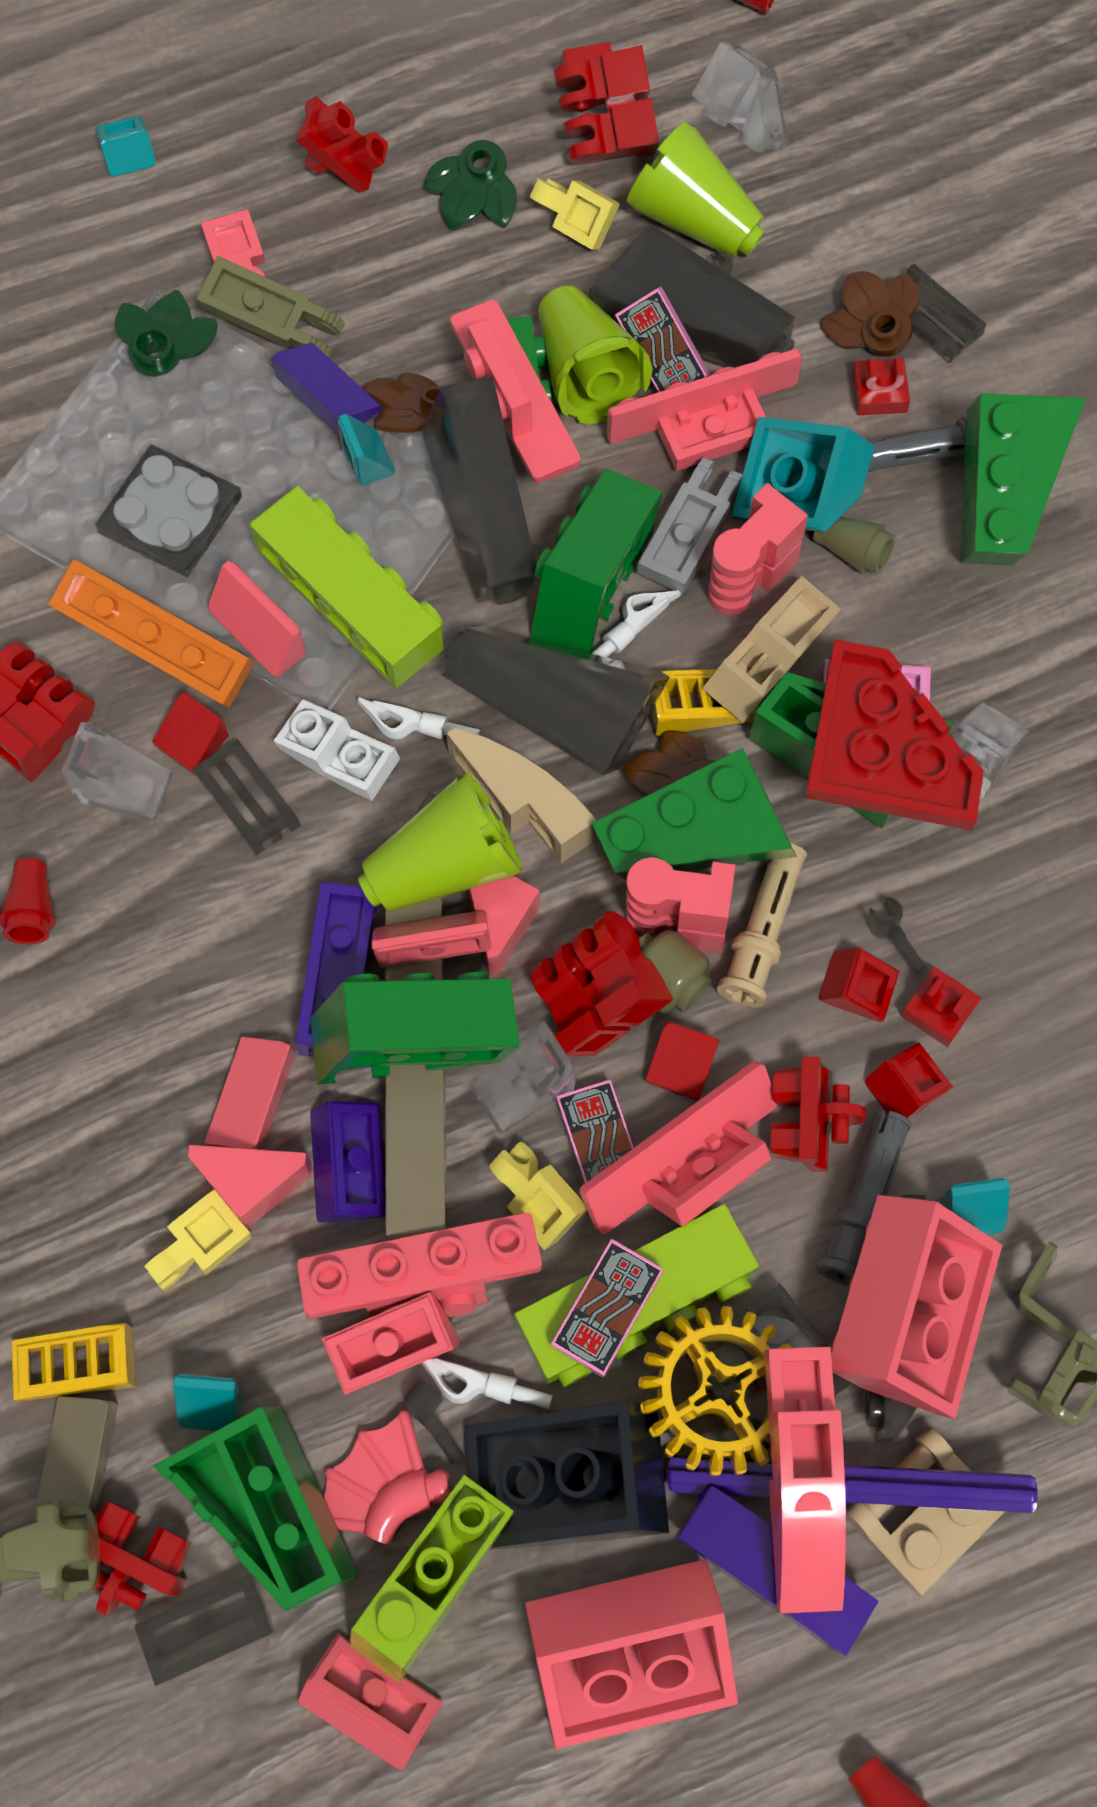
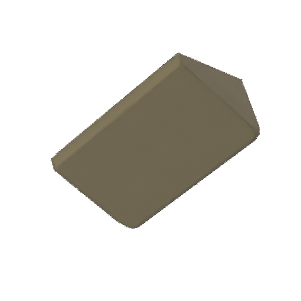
M57 1397L33 1520L37 1521V1506L39 1503L52 1502L54 1505H59V1501L64 1499H70L76 1505L87 1506L94 1512L95 1517L97 1516L118 1404L100 1399Z

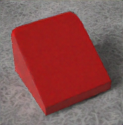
M183 692L176 699L152 743L195 775L229 735L224 721L219 716Z
M859 947L837 950L831 957L819 994V1000L830 1006L877 1022H883L900 971Z
M666 1021L645 1083L699 1101L719 1044V1039Z
M920 1042L883 1062L865 1080L866 1086L887 1114H889V1111H893L908 1119L954 1088Z

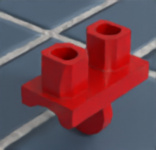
M317 96L307 100L305 104V121L296 137V141L308 151L305 160L307 168L316 174L323 173L329 168L358 193L369 189L373 171L384 164L388 149L387 141L377 132L362 136L355 130L356 120L353 112L341 101L327 106Z
M802 1057L801 1068H790L773 1072L772 1093L774 1102L778 1106H800V1123L773 1124L771 1128V1153L778 1159L802 1162L811 1172H828L830 1125H832L831 1142L847 1144L849 1143V1126L866 1122V1108L850 1103L849 1085H833V1097L830 1103L831 1071L821 1067L820 1057Z
M110 1501L106 1503L96 1516L100 1544V1561L115 1569L111 1575L100 1570L99 1580L94 1588L101 1593L96 1604V1612L108 1618L115 1611L119 1603L138 1612L144 1604L147 1594L129 1585L132 1577L168 1596L173 1594L179 1597L187 1581L186 1578L179 1574L185 1564L191 1541L163 1527H158L144 1556H141L125 1548L141 1516Z

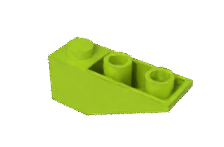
M463 1475L351 1629L350 1646L400 1683L442 1624L514 1511Z

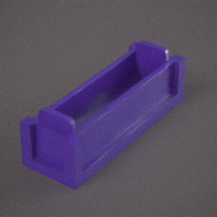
M321 882L296 1036V1047L301 1056H311V1051H313L310 1018L346 978L365 974L374 913H377L378 906L374 907L369 902L361 886Z

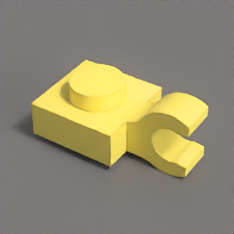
M537 178L530 198L558 213L552 226L553 228L592 250H600L620 205L617 201L585 183L572 180L569 189L551 179H547L545 182Z
M522 1141L517 1143L510 1153L506 1150L501 1151L489 1165L495 1177L515 1194L514 1199L506 1206L512 1214L530 1213L532 1215L537 1241L543 1250L556 1244L587 1210L584 1202L551 1164L538 1171V1161L534 1152Z
M213 1189L167 1226L177 1241L156 1255L144 1267L162 1291H165L175 1284L193 1263H196L206 1276L248 1242L252 1236Z

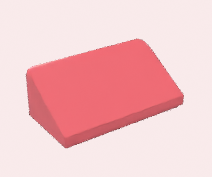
M228 560L224 563L209 600V611L272 676L279 677L306 655L301 629L234 562L231 563Z
M484 910L381 926L374 929L372 936V948L378 964L382 968L485 952L492 949L487 914Z
M241 1037L204 1142L205 1145L264 1149L296 1055L292 1044Z
M432 1291L322 1338L344 1395L453 1350L461 1344L457 1332Z
M339 1633L309 1676L298 1699L302 1707L398 1770H404L443 1702L406 1677L398 1683L350 1646V1640Z

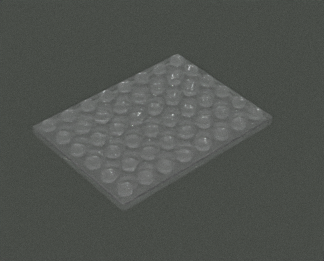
M155 289L141 308L145 311L149 310L166 294ZM189 307L192 319L207 317ZM217 322L216 337L205 352L197 357L180 360L178 365L165 375L150 377L134 369L128 354L129 347L117 337L1 481L0 533L66 571L74 558L254 660L255 663L248 674L252 678L298 704L304 699L330 711L366 659L255 550L249 524L296 486H299L312 500L315 497L322 499L335 515L336 523L347 534L350 531L357 533L369 547L371 557L382 568L386 565L392 567L401 576L406 584L407 592L412 596L492 484L493 471L421 432L397 433L376 430L382 438L394 466L395 474L361 486L360 483H357L342 448L341 438L275 377L271 359L275 353ZM156 352V353L151 354L150 356H155V355H158V354H160V353H159V352ZM379 411L365 424L374 429L375 420L382 411ZM155 455L167 457L173 466L184 467L196 472L201 477L210 478L218 486L220 498L215 505V516L210 529L198 542L180 551H156L141 545L131 536L127 528L117 523L113 509L115 503L124 497L129 485L142 474L143 463ZM228 560L231 563L234 562L301 629L306 655L279 677L272 676L209 611V600L222 565Z

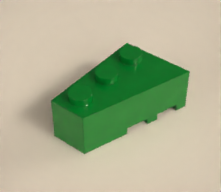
M980 393L969 406L966 420L961 563L1013 565L1028 554L1086 398Z
M606 468L594 487L588 484L585 486L576 507L575 517L573 518L568 515L565 517L556 537L555 548L553 550L548 547L545 548L537 563L535 578L540 579L541 583L530 639L582 661L592 653L598 620L608 621L614 609V604L609 603L621 581H628L654 529L663 491Z
M786 672L755 712L749 739L808 778L825 683ZM945 720L950 727L948 733H950L954 722ZM851 807L880 828H883L892 816Z
M743 748L592 823L614 872L625 881H627L629 870L636 862L650 857L666 861L672 866L673 870L685 872L711 868L713 862L743 865L747 862L797 857Z
M485 972L462 974L457 976L455 980H435V976L430 973L410 974L402 977L400 981H379V976L374 974L350 976L337 987L310 1018L317 1085L336 1083L335 1075L339 1071L371 1067L372 1078L390 1076L389 1066L426 1065L428 1072L500 1063L520 1046L511 979H490L489 974Z
M261 1406L153 1465L165 1480H171L194 1506L192 1509L205 1523L209 1522L233 1548L232 1553L285 1611L305 1606L359 1576L282 1407Z

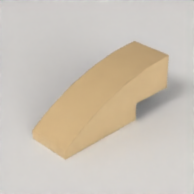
M801 576L722 662L702 689L744 723L779 683L786 672L793 667L835 618L841 608Z
M457 727L447 732L449 756L463 774L470 772L477 779L492 802L489 807L499 820L502 819L511 835L527 824H530L560 864L596 840V832L592 823L597 821V819L573 793L547 771L519 753L486 737Z

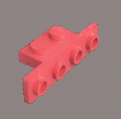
M492 299L452 315L450 318L451 327L464 350L463 355L469 373L475 381L480 380L485 390V398L491 415L496 422H502L532 481L539 484L578 468L581 464V457L498 302Z
M798 349L783 353L772 352L764 355L758 361L736 368L725 367L717 370L711 376L689 383H674L664 391L642 398H627L608 410L607 437L611 444H615L657 430L675 471L697 465L703 457L712 460L749 448L758 417H766L757 398L795 386L799 378L802 356Z
M758 1061L751 1062L582 1185L580 1194L595 1229L602 1234H607L648 1203L683 1227L771 1161L766 1143L746 1131L777 1107L773 1098V1087L765 1065Z
M522 1213L305 1257L298 1260L297 1268L303 1308L306 1317L309 1319L362 1308L367 1309L370 1318L431 1291L447 1317H458L473 1312L477 1308L476 1305L488 1303L485 1283L540 1272L542 1270V1260L532 1215L530 1213Z

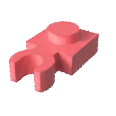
M248 209L201 223L202 232L213 264L217 256H220L265 277L264 273L254 266L264 263L265 260Z

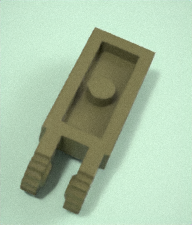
M217 256L196 298L199 308L290 349V346L295 348L313 343L328 357L332 350L327 344L299 330L303 320H307L314 327L332 335H340L345 325L344 320L337 316V314L310 302V297L220 256Z

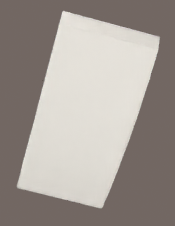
M304 699L301 700L273 741L279 749L305 766L370 801H373L400 760L394 747L351 729L345 717Z

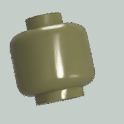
M666 930L655 938L650 933L644 934L639 939L640 949L646 959H651L674 999L659 1010V1012L671 1013L678 1009L681 1013H685L700 999L712 981L707 975L709 959L680 933L674 930Z

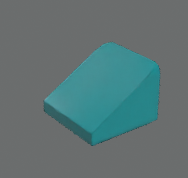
M132 116L97 125L95 128L111 176H119L155 165L156 160L142 116Z
M348 414L340 415L338 426L341 444L357 483L364 486L395 474L394 466L379 433Z
M1002 1177L952 1185L940 1198L941 1205L986 1235L1000 1233L1007 1224L1010 1196L1009 1179Z
M179 1374L178 1377L174 1378L177 1421L181 1427L217 1431L240 1418L243 1387L234 1379Z

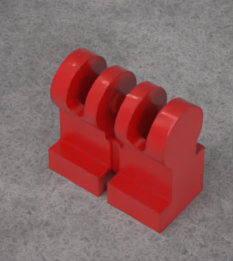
M642 45L601 54V57L569 62L557 67L553 71L557 87L579 86L582 88V90L565 94L559 98V106L562 112H585L590 108L603 104L606 113L602 114L584 113L563 123L565 136L578 137L588 135L592 138L568 148L571 164L583 165L630 155L640 157L656 154L659 146V137L652 98H648L650 86Z
M14 642L0 651V757L32 783L62 751L61 746L69 737L76 735L85 727L94 712L95 702L83 691L73 692V684L63 675L54 676V669L51 665L42 659L35 660V653L22 642Z
M613 911L603 914L594 922L593 929L585 928L574 937L573 944L565 943L554 952L553 958H545L533 967L531 971L533 986L538 995L548 1004L559 1029V1032L553 1038L562 1057L596 1056L630 1032L629 1026L640 1025L674 1000L651 959H646L642 953L639 938L632 925L623 916Z

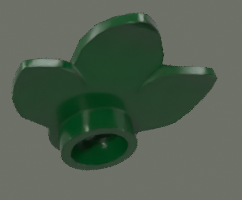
M487 140L475 141L466 146L460 155L445 157L437 161L429 170L424 182L425 190L442 195L441 209L448 229L451 231L466 225L479 216L482 211L494 224L505 228L513 217L517 203L516 188L505 175L507 170L505 154L497 144ZM481 158H488L490 164L484 169H478L473 166L475 161Z
M174 290L167 294L147 311L130 303H122L115 319L117 335L129 347L128 354L132 366L139 373L150 377L165 375L171 372L180 360L201 355L214 341L218 328L215 318L200 317L192 319L188 304L179 290ZM156 352H159V353H160V354L155 355V356H150L151 354L156 353Z

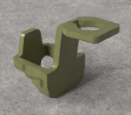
M1049 1242L1022 1287L1019 1295V1309L1026 1318L1067 1348L1042 1393L1015 1378L1012 1379L1008 1386V1392L1058 1424L1075 1428L1086 1419L1097 1401V1340L1080 1330L1077 1333L1073 1332L1033 1300L1034 1295L1057 1257L1058 1246ZM1077 1383L1094 1385L1078 1415L1063 1407Z
M70 1499L60 1500L59 1505H54L52 1502L39 1503L37 1506L36 1523L9 1531L0 1538V1598L2 1594L1 1583L39 1578L42 1595L44 1597L50 1596L52 1601H74L76 1597H80L81 1593L93 1591L97 1586L100 1573L98 1524L94 1512L87 1506L76 1505Z

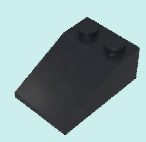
M627 1400L465 1425L468 1478L514 1511L490 1550L618 1540L669 1533L660 1436L652 1438L648 1432L649 1428L659 1421L658 1412L649 1415L643 1414L640 1409V1403Z

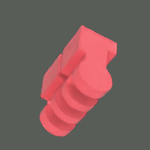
M766 483L753 496L750 519L740 529L734 528L725 531L718 536L714 543L708 600L711 606L722 614L737 615L746 611L752 603L753 593L760 586L767 592H770L798 564L802 545L801 540L804 536L808 515L769 483Z
M654 857L639 860L631 867L627 875L626 920L640 937L650 933L655 938L666 930H674L699 950L722 953L736 864L713 862L711 875L673 870L672 866L666 861Z

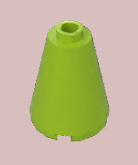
M684 121L659 146L657 150L661 153L651 166L645 165L629 192L627 203L634 208V211L732 258H735L740 252L748 256L765 234V231L760 227L764 216L698 130Z
M561 286L550 291L542 299L538 308V317L542 336L544 337L554 397L565 416L568 417L569 414L577 417L579 423L587 425L607 422L608 410L611 407L616 406L627 398L633 397L639 389L642 390L643 394L646 392L653 372L648 353L637 340L587 295L575 286Z
M470 772L453 780L362 862L365 874L358 877L359 884L365 896L374 907L382 904L388 911H394L508 879L522 871L521 859L502 819L497 820L489 807L492 804L491 800Z

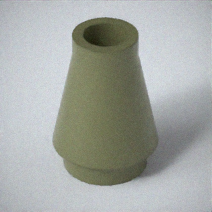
M840 517L826 532L814 531L813 541L824 545L864 574L869 570L878 574L882 571L891 555L895 543V535L887 532L886 526L883 524Z

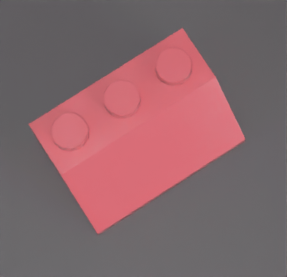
M877 1195L871 1219L866 1227V1236L855 1274L849 1285V1294L839 1329L832 1343V1372L862 1389L943 1417L956 1419L1002 1244L937 1201Z
M707 1559L525 1602L556 1749L738 1705L725 1615Z

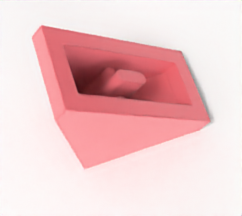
M515 876L467 890L472 910H484L487 914L492 949L483 953L489 975L500 973L540 910V890Z
M189 1145V1159L247 1229L311 1177L312 1164L306 1153Z

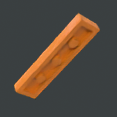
M74 558L48 603L49 606L229 708L255 663L254 660Z

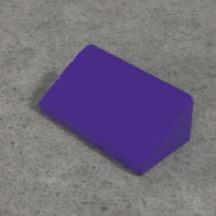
M313 343L281 351L271 358L275 377L339 437L338 420L340 415L348 414L365 424L381 411V405Z
M327 1101L311 1111L310 1120L317 1222L332 1223L386 1217V1188L379 1103Z

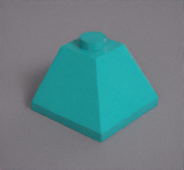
M758 417L732 517L748 521L750 519L753 496L766 483H769L808 515L805 530L826 532L862 496L875 446L849 427Z

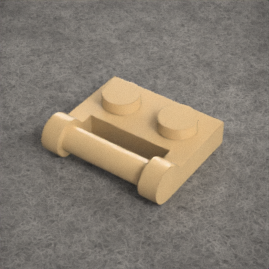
M928 1426L915 1438L917 1446L896 1466L897 1468L930 1469L935 1465L939 1470L972 1472L955 1455L945 1439ZM849 1503L845 1507L848 1521L917 1596H922L1005 1512L916 1506L889 1533L881 1525L879 1519L893 1505Z

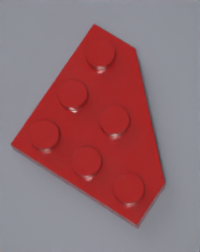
M834 639L805 798L972 831L978 815L984 775L982 767L971 753L966 755L948 733L949 725L924 693L918 694L902 674L903 666L889 649Z

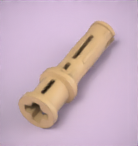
M792 843L791 845L797 857L770 859L746 931L734 937L731 949L735 954L728 975L720 979L717 991L722 997L741 1006L751 1008L764 1006L767 994L763 989L770 968L778 964L781 956L777 939L790 905L802 864L807 857L804 849Z

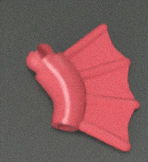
M402 1410L385 1427L371 1431L361 1430L358 1433V1438L350 1455L339 1465L325 1470L327 1482L323 1499L338 1530L364 1533L365 1536L390 1546L397 1529L404 1520L433 1510L437 1503H444L452 1492L448 1481H451L449 1473L443 1469H438L432 1473H428L424 1469L410 1413L407 1410Z

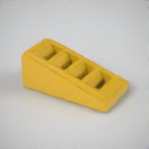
M717 669L671 670L648 673L646 689L656 736L664 735L668 731L688 732L742 723L723 706L713 707L711 696L702 689ZM689 693H699L701 708H692ZM678 695L681 708H671L669 696ZM759 706L753 711V713L746 719L744 723L753 722L755 712L757 711Z
M119 1323L12 1340L13 1401L19 1402L136 1388L133 1328L127 1323ZM109 1343L110 1373L100 1374L99 1344ZM86 1346L87 1376L77 1378L76 1347ZM63 1349L64 1380L54 1382L53 1350ZM41 1351L42 1384L30 1385L29 1352Z

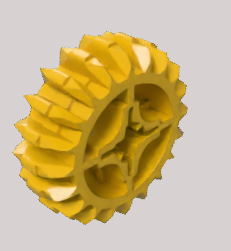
M723 1306L720 1310L718 1325H712L707 1308H699L696 1312V1323L698 1326L696 1330H693L688 1320L683 1316L676 1318L674 1327L680 1340L676 1341L671 1335L661 1331L655 1341L667 1353L666 1357L647 1352L643 1360L646 1366L659 1372L658 1377L643 1376L638 1380L639 1389L657 1393V1398L648 1399L640 1404L641 1412L649 1415L660 1411L663 1418L649 1428L650 1436L652 1438L659 1437L669 1429L675 1438L668 1443L664 1453L668 1457H673L684 1444L691 1449L686 1459L685 1467L691 1471L695 1470L700 1463L702 1454L710 1456L709 1473L711 1476L716 1477L721 1475L723 1457H730L731 1466L736 1475L744 1474L747 1471L745 1452H749L759 1466L765 1465L769 1462V1456L762 1442L765 1440L771 1445L768 1409L763 1422L755 1430L748 1418L751 1414L746 1407L744 1393L746 1388L754 1383L755 1380L766 1375L764 1351L770 1349L767 1343L775 1336L777 1329L773 1325H768L759 1337L754 1335L750 1331L755 1323L756 1315L751 1312L745 1314L741 1320L740 1327L732 1326L733 1312L729 1306ZM703 1343H730L744 1349L755 1359L736 1367L727 1366L716 1358L713 1351L708 1352ZM790 1344L781 1345L778 1349L792 1347L790 1346ZM687 1352L694 1364L692 1368L698 1379V1389L694 1395L675 1407L671 1395L672 1373L676 1362ZM710 1375L711 1377L715 1376L720 1383L728 1380L732 1382L742 1375L746 1376L735 1386V1390L729 1395L730 1398L735 1400L732 1406H727L721 1398L713 1402L708 1400L698 1407L695 1406L696 1403L705 1397L706 1391L713 1385L706 1381ZM704 1414H714L720 1417L729 1429L733 1428L739 1440L729 1442L710 1440L692 1431L686 1423Z

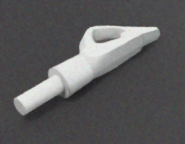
M674 590L642 593L629 597L622 607L624 621L620 622L603 636L604 643L582 662L583 665L593 670L612 652L619 654L635 638V635L656 619L671 602L678 599L682 595L681 592ZM651 603V606L641 611L633 610L635 606Z
M361 697L357 701L375 722L379 730L394 741L402 740L413 732H419L443 740L447 732L455 727L480 735V729L448 722V716L427 712L421 713L413 709L375 700L371 702ZM391 718L400 723V725L396 728H390L381 719Z
M437 1357L422 1362V1365L434 1379L442 1394L453 1403H466L482 1393L487 1397L509 1405L512 1399L547 1410L550 1408L553 1395L517 1385L518 1378L494 1372H484ZM453 1374L464 1381L466 1387L463 1391L456 1393L445 1384L441 1375Z

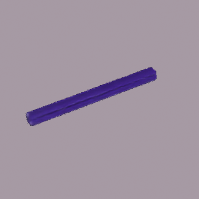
M674 1455L669 1459L667 1484L672 1492L702 1494L707 1485H712L728 1496L770 1498L769 1481L773 1480L772 1461L759 1466L754 1460L746 1459L747 1471L744 1474L736 1475L732 1469L730 1458H723L721 1475L716 1477L711 1476L709 1473L710 1457H701L699 1465L693 1471L685 1467L688 1456ZM844 1465L845 1502L1022 1513H1032L1037 1507V1483L1032 1475Z

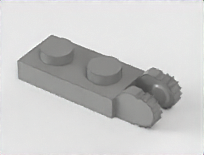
M704 457L698 463L688 483L683 482L639 560L637 574L672 590H679L683 595L726 519L742 479V474L732 470L724 479L717 496L703 491L705 485L709 483L712 477L714 466L713 461Z

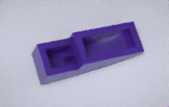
M707 1485L675 1537L704 1559H707L708 1562L762 1602L777 1610L772 1525L714 1486ZM845 1577L843 1611L782 1614L826 1647L846 1656L879 1601Z

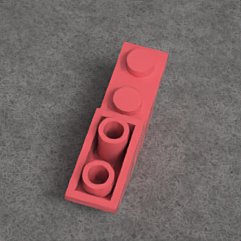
M831 1347L767 1349L764 1351L773 1472V1480L769 1481L777 1613L843 1611L846 1557L845 1473L841 1410H835Z

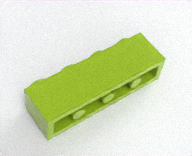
M296 486L249 524L255 550L395 689L400 687L444 650L442 638L443 621L437 611L424 600L418 603L407 592L406 584L401 576L388 565L382 568L371 557V551L364 540L354 531H350L347 534L336 523L335 515L329 506L319 497H315L312 500L299 486Z
M725 1204L634 1251L663 1268L664 1271L615 1357L616 1360L645 1346L648 1341L644 1334L664 1323L668 1331L671 1332L675 1330L674 1321L679 1316H683L688 1322L696 1319V1312L698 1310L696 1306L717 1296L721 1304H724L752 1288L748 1279L755 1275L760 1266ZM591 1274L514 1313L515 1324L547 1386L560 1380L563 1388H566L594 1373L551 1348L552 1341Z

